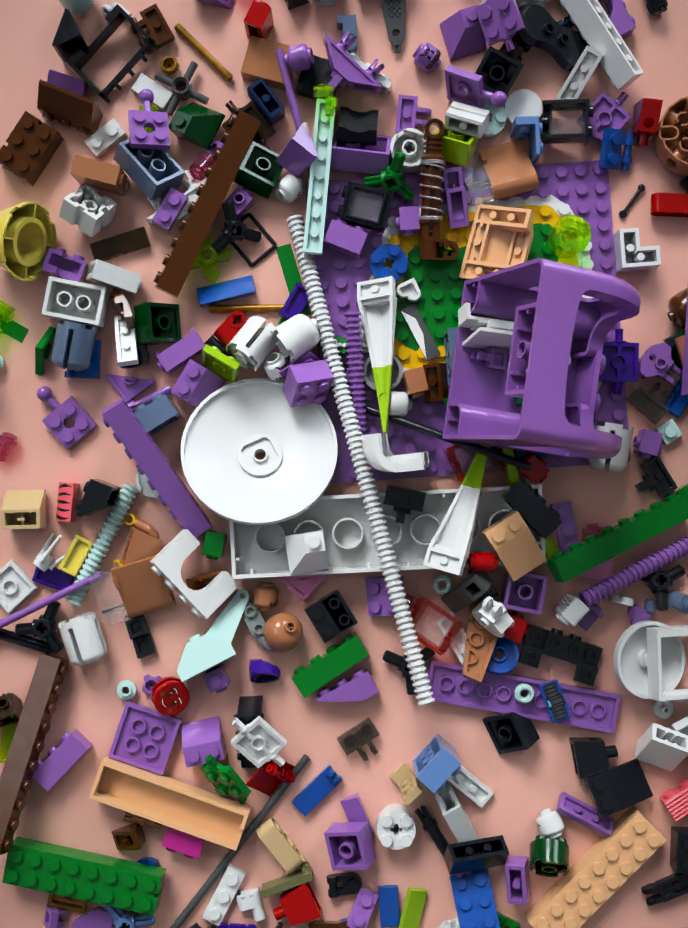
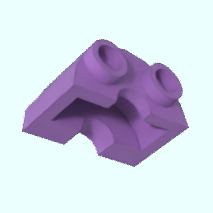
M49 247L42 270L52 273L61 279L80 282L87 262L80 255L74 254L71 257L66 255V250L55 247V249Z

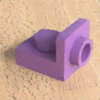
M592 604L588 607L590 610L577 623L585 631L599 617L602 618L604 616L600 612L602 608L597 604Z

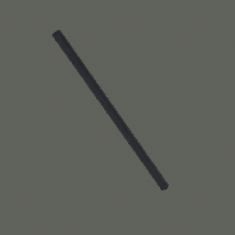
M369 405L366 406L365 413L381 418L379 409ZM389 415L388 417L390 422L530 471L532 464L478 444L442 439V431L399 416Z

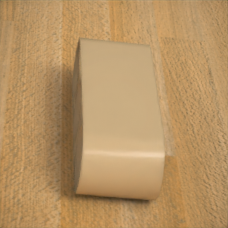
M273 817L256 829L258 837L288 874H291L306 862L303 854Z

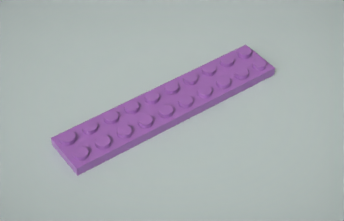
M430 660L427 679L430 680L428 684L432 687L430 691L433 692L432 698H435V701L504 714L514 712L526 718L552 722L538 685L549 681L512 674H490L486 670L483 680L479 684L462 676V665ZM526 683L533 688L534 697L530 702L521 703L515 698L514 691L519 684ZM559 683L571 717L555 723L609 733L615 732L621 698L620 694ZM527 690L521 691V696L527 694Z

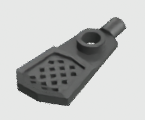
M384 0L381 6L388 39L393 44L394 53H400L401 43L404 41L406 1ZM397 31L399 36H394L392 33Z

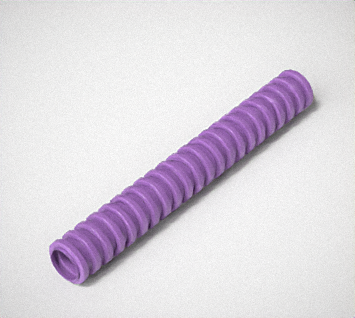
M348 311L344 313V316H346L344 322H346L345 328H347L345 340H347L346 347H348L346 359H348L347 365H349L347 377H349L348 383H350V396L353 398L351 401L354 402L353 408L356 409L354 412L357 414L356 420H359L358 425L361 428L359 431L362 432V435H368L366 433L367 427H365V424H367L365 418L367 416L365 415L366 409H364V406H366L364 400L366 398L364 397L365 391H363L365 379H363L364 373H362L364 361H362L363 355H361V352H363V349H361L363 345L361 343L362 337L360 336L362 333L360 327L362 325L360 324L361 318H359L361 312Z
M688 535L675 541V543H671L670 546L667 545L665 548L660 549V551L652 553L650 556L645 557V559L643 558L635 562V564H631L630 567L628 566L620 570V572H616L615 575L613 574L605 578V580H601L600 583L597 582L595 586L592 585L590 588L580 591V600L587 607H590L592 604L594 605L607 598V596H611L612 593L615 594L617 591L622 590V588H626L627 585L630 586L632 583L637 582V580H641L642 577L645 578L647 575L652 574V572H656L657 569L660 570L662 567L667 566V564H671L672 561L675 562L677 559L682 558V556H686L688 554Z

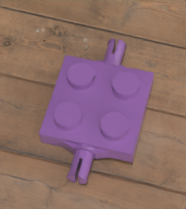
M487 0L476 7L475 10L488 46L498 42H505L507 52L515 50L512 37L517 32L525 29L516 0Z
M602 92L591 104L594 105L593 118H590L589 125H593L592 137H589L588 142L593 138L602 144L604 128L621 129L631 118V115L622 107L623 102L628 98L625 92H622L616 100ZM583 114L581 115V117H580V118L577 120V122H576V123H577L578 125H580L581 127H582Z

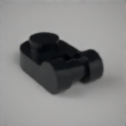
M355 872L330 874L326 877L330 888L328 889V896L330 898L358 893L362 887L361 877ZM342 882L343 887H337V883Z

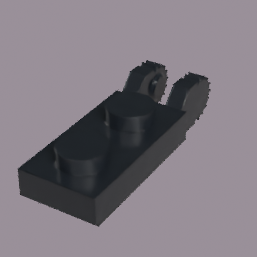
M674 873L655 881V883L643 886L641 891L645 895L655 891L659 892V894H654L646 899L647 905L653 906L661 902H667L688 893V874Z

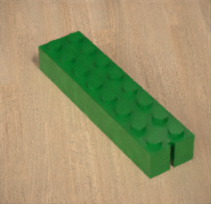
M17 837L13 840V845L7 855L2 883L154 916L160 905L167 868Z

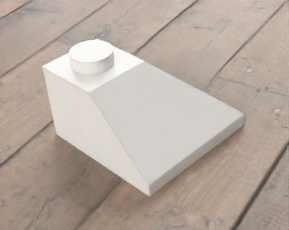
M323 530L284 536L290 575L329 569Z

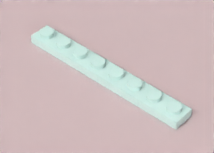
M317 98L313 143L318 157L310 166L303 243L304 254L322 255L336 100Z

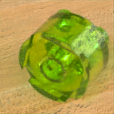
M563 216L549 231L547 240L551 251L556 256L564 259L577 256L590 242L591 227L579 216Z

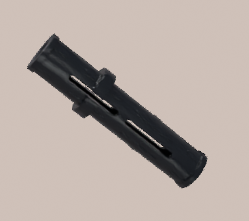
M422 805L420 806L422 810L420 811L417 808L415 814L422 822L424 831L429 833L444 857L448 842L438 828L436 819H433L426 806Z

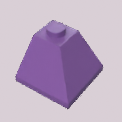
M479 5L461 9L440 23V29L450 61L487 50L486 39L475 10Z

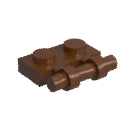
M156 3L139 12L142 20L137 21L135 17H132L142 29L148 28L151 33L149 36L160 48L175 40ZM131 24V30L133 34L137 35L139 45L142 48L147 39ZM152 47L147 51V55L153 53Z

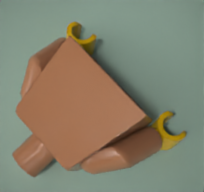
M128 514L133 518L131 523L125 521V524L131 526L122 560L117 559L113 561L117 562L119 567L155 556L163 549L161 548L163 541L159 539V533L154 527L138 519L133 514Z

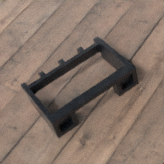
M118 4L105 17L109 25L85 51L78 47L66 61L108 104L111 102L109 97H107L108 94L115 87L119 91L122 89L118 83L128 73L132 77L135 75L131 69L140 59L145 63L148 61L144 56L152 46L157 50L160 48ZM127 18L147 41L103 90H100L81 69Z

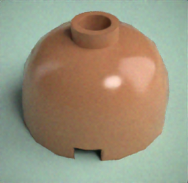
M287 612L278 613L270 617L264 624L263 636L265 635L267 645L272 650L280 653L295 648L303 635L302 624L299 619Z

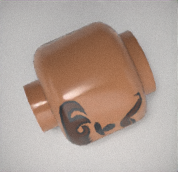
M260 582L254 588L253 603L259 606V610L271 611V607L278 605L279 589L275 587L274 583Z

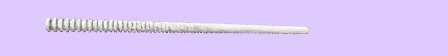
M292 215L286 220L287 224H289L288 229H290L289 232L292 235L291 240L293 241V246H295L294 251L296 252V257H298L297 262L299 263V268H301L300 273L304 280L303 284L306 285L304 288L307 291L306 295L309 296L307 299L310 302L309 306L311 307V313H313L312 317L320 327L318 332L320 336L319 341H321L320 347H323L321 349L324 353L323 358H326V362L334 376L331 387H334L332 391L335 393L334 398L337 399L335 402L338 404L337 409L340 410L339 416H341L340 420L343 422L342 427L345 428L343 430L346 433L345 439H348L347 445L350 446L348 450L351 451L350 456L353 457L351 459L354 462L353 468H356L354 472L358 475L356 479L359 480L358 486L361 487L359 489L362 492L361 498H364L363 504L366 505L364 507L367 510L366 516H369L367 520L371 523L369 527H372L371 534H374L372 537L373 540L375 539L374 545H377L376 552L378 551L379 553L377 557H380L379 564H382L380 568L384 571L382 575H385L384 582H387L385 586L389 590L387 593L390 594L389 600L392 601L390 604L394 608L392 612H395L394 618L397 619L395 623L399 626L397 628L398 631L400 630L399 637H402L400 641L404 645L402 646V649H405L404 655L407 656L405 660L409 663L407 665L410 668L409 674H412L411 680L414 682L412 686L415 687L414 693H417L415 697L419 700L417 702L418 705H428L434 703L435 698H432L433 692L430 691L432 687L428 684L430 680L427 679L428 673H425L426 667L423 665L425 661H422L423 654H420L422 650L418 647L420 643L416 640L418 636H415L416 630L413 629L415 625L414 623L412 624L413 618H410L411 611L408 610L410 607L406 603L408 599H405L406 593L403 592L405 588L402 587L403 581H400L401 575L398 574L400 570L396 567L398 563H395L396 556H393L395 552L392 550L393 545L390 544L391 538L388 537L390 534L387 532L388 526H385L386 520L383 519L385 517L382 514L383 508H380L382 504L378 501L380 497L377 496L378 490H375L377 486L373 483L375 479H372L373 473L370 472L372 468L369 467L363 452L362 432L359 431L361 429L358 425L359 420H356L357 414L354 413L356 409L353 408L354 402H351L353 398L350 396L351 391H348L349 385L346 384L348 380L345 379L346 374L343 373L345 369L342 367L343 362H340L342 358L339 356L340 351L337 350V340L334 339L335 333H332L334 329L331 327L332 322H329L331 318L328 316L329 311L327 310V305H325L326 300L323 299L325 296L322 293L323 289L320 288L322 285L319 282L320 278L318 277V271H316L317 267L315 266V260H313L314 256L313 254L303 253L305 223L302 221V215Z

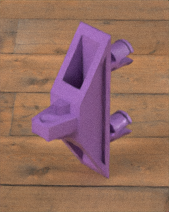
M349 31L346 32L338 43H335L325 33L323 41L332 72L330 75L332 80L328 83L327 89L333 93L340 86L342 88L346 87L380 94L383 87L374 78L385 68L384 64L382 63L375 68L379 59H375L364 70L346 53L347 49L356 41L354 36L347 41L350 35Z

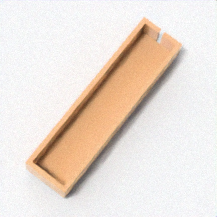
M108 755L101 761L89 798L235 851L239 845L251 810L249 805L240 804V802L165 775L109 758Z
M632 805L613 824L612 835L608 838L601 836L569 869V873L562 876L525 913L528 923L533 928H580L667 839Z

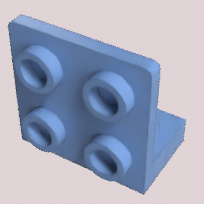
M539 116L515 117L510 128V137H515V139L529 137V157L532 164L535 165L536 161L539 160L540 154L543 153V142H540V135H542L543 130L542 123H539Z

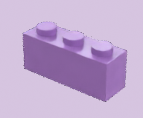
M77 729L72 733L68 731L60 739L62 743L59 747L54 745L47 753L49 757L45 761L41 759L38 762L33 778L47 792L93 745Z

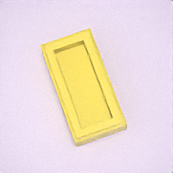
M76 534L58 569L76 577L93 546V542Z

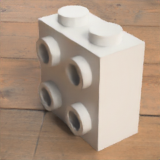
M652 723L636 741V759L671 772L688 755V736L659 724Z

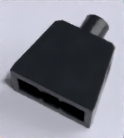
M600 737L569 738L575 773L579 779L609 769L608 758L618 757L616 746H605V742Z

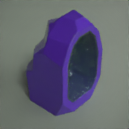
M252 659L249 662L251 682L270 683L279 680L281 677V671L276 665L262 661V659Z

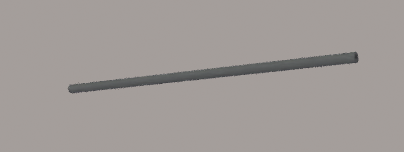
M306 754L302 756L292 769L295 777L298 776L310 760V757ZM285 781L282 782L242 834L237 850L230 849L170 928L181 927L291 784H287Z

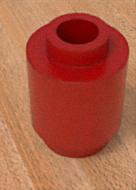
M490 552L470 553L469 569L474 570V572L493 573L494 569L498 568V557H495L494 553Z

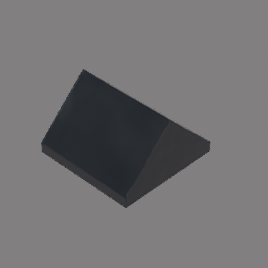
M66 8L52 43L62 61L65 62L78 47L83 51L88 48L78 24L71 12Z

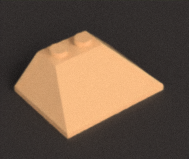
M478 204L459 278L469 280L527 262L534 237L532 209Z

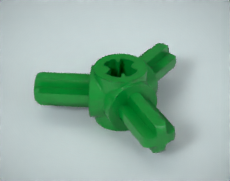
M395 152L391 165L387 167L386 171H381V175L364 178L365 185L371 187L382 186L383 189L388 191H396L406 202L411 201L415 196L404 183L405 179L402 177V167L406 158L403 152Z

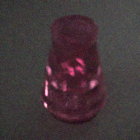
M3 432L0 435V461L2 462L5 461L6 457L18 444L16 442L18 438L11 433Z

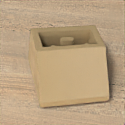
M46 489L6 491L1 507V530L47 528Z

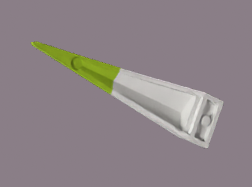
M393 276L357 283V302L361 312L375 380L382 430L385 434L388 431L397 308L395 278Z
M476 452L452 504L428 546L423 562L424 566L462 577L466 560L469 558L487 456Z

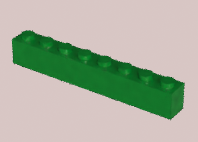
M676 493L669 494L665 497L666 500L651 503L649 505L650 508L638 510L633 513L634 516L618 520L617 525L613 527L612 525L606 526L601 529V533L588 535L585 537V541L581 543L575 542L568 546L569 549L553 553L552 558L546 561L555 581L564 583L687 520L688 501L686 496L676 495Z

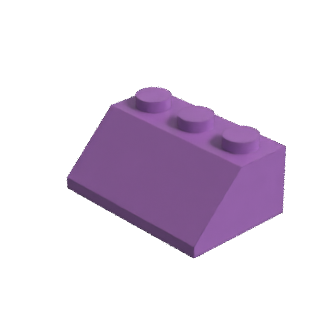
M335 130L330 169L338 172L351 171L356 174L369 173L375 176L381 175V171H386L389 165L392 136L376 135L375 144L364 145L357 142L345 143L338 141V130Z

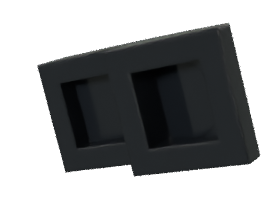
M144 615L125 621L137 658L141 659L157 653Z

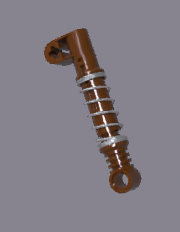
M436 118L430 119L423 130L424 140L426 141L424 142L426 147H423V150L426 152H423L420 164L424 165L427 169L420 173L422 175V183L419 184L422 186V194L419 195L422 197L421 205H419L421 208V216H419V224L421 225L419 260H453L459 254L457 243L451 240H439L440 225L443 222V217L440 216L443 213L441 204L444 202L441 199V193L444 192V189L441 188L444 181L442 171L445 170L441 166L445 164V158L440 151H443V147H441L443 142L441 141H443L445 128L443 122ZM436 125L439 128V133L432 135L429 132V126ZM439 243H442V249L450 245L453 252L449 256H447V252H442V258H438Z

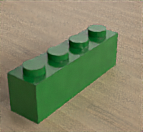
M349 633L341 639L342 643L337 646L335 644L329 646L325 650L327 653L321 657L319 654L309 660V665L306 667L301 665L293 671L292 680L304 698L369 655L368 650L357 633L354 635Z

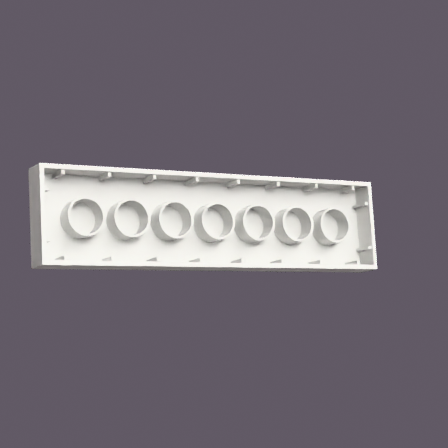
M542 484L531 485V491L535 495L539 494L542 496ZM510 486L482 487L470 547L471 554H474V552L494 553L481 532L514 511L500 497ZM459 489L419 491L426 493L422 512L411 510L410 515H405L404 524L395 522L397 512L393 511L394 506L383 504L386 492L377 494L380 497L378 501L382 504L380 508H383L382 514L385 515L383 518L386 520L385 526H388L387 532L390 534L388 536L391 538L390 544L393 545L392 550L395 552L393 556H396L395 563H398L397 569H433L423 565L425 555L431 540ZM362 494L321 496L303 513L276 524L247 525L229 520L232 579L383 571L380 568L382 564H379L380 557H377L379 553L378 551L376 552L377 545H374L375 539L373 540L372 538L374 534H371L372 527H369L371 523L367 520L369 516H366L367 510L364 509L366 505L363 504L364 498H361ZM527 524L546 558L545 539L541 538ZM323 530L329 569L290 575L284 536ZM467 558L464 567H469V566H468L469 558Z

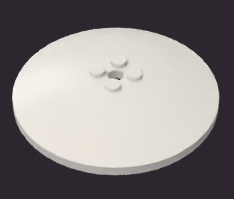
M252 378L228 384L204 399L192 413L186 424L181 441V463L186 480L196 497L208 509L225 519L247 525H269L289 520L310 508L323 495L332 480L338 456V443L333 423L321 404L315 403L303 407L290 408L283 392L285 381H274L270 378ZM258 452H263L266 456L264 459L259 460L255 458V455Z

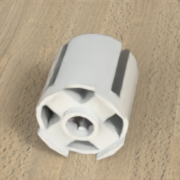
M250 317L225 347L226 352L230 350L242 368L247 370L250 367L255 369L254 372L275 348V342L278 341L275 335L272 337L270 334V330L275 328V326L270 322L265 327L267 319L263 317Z
M594 421L595 430L608 433L613 431L615 435L622 437L620 451L611 458L609 471L619 472L624 470L628 463L634 427H631V430L623 429L621 424L605 422V426L596 425L597 421ZM588 459L592 467L604 470L606 459Z
M96 611L77 615V617L70 619L69 622L64 620L58 623L69 661L73 665L83 666L96 662L107 653V645Z

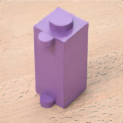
M193 327L190 329L192 333L160 353L158 350L155 352L159 359L157 364L163 372L166 370L171 374L190 359L192 360L202 353L205 344Z

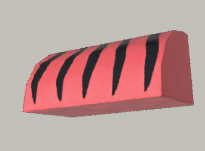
M59 482L56 511L57 521L76 522L79 483Z

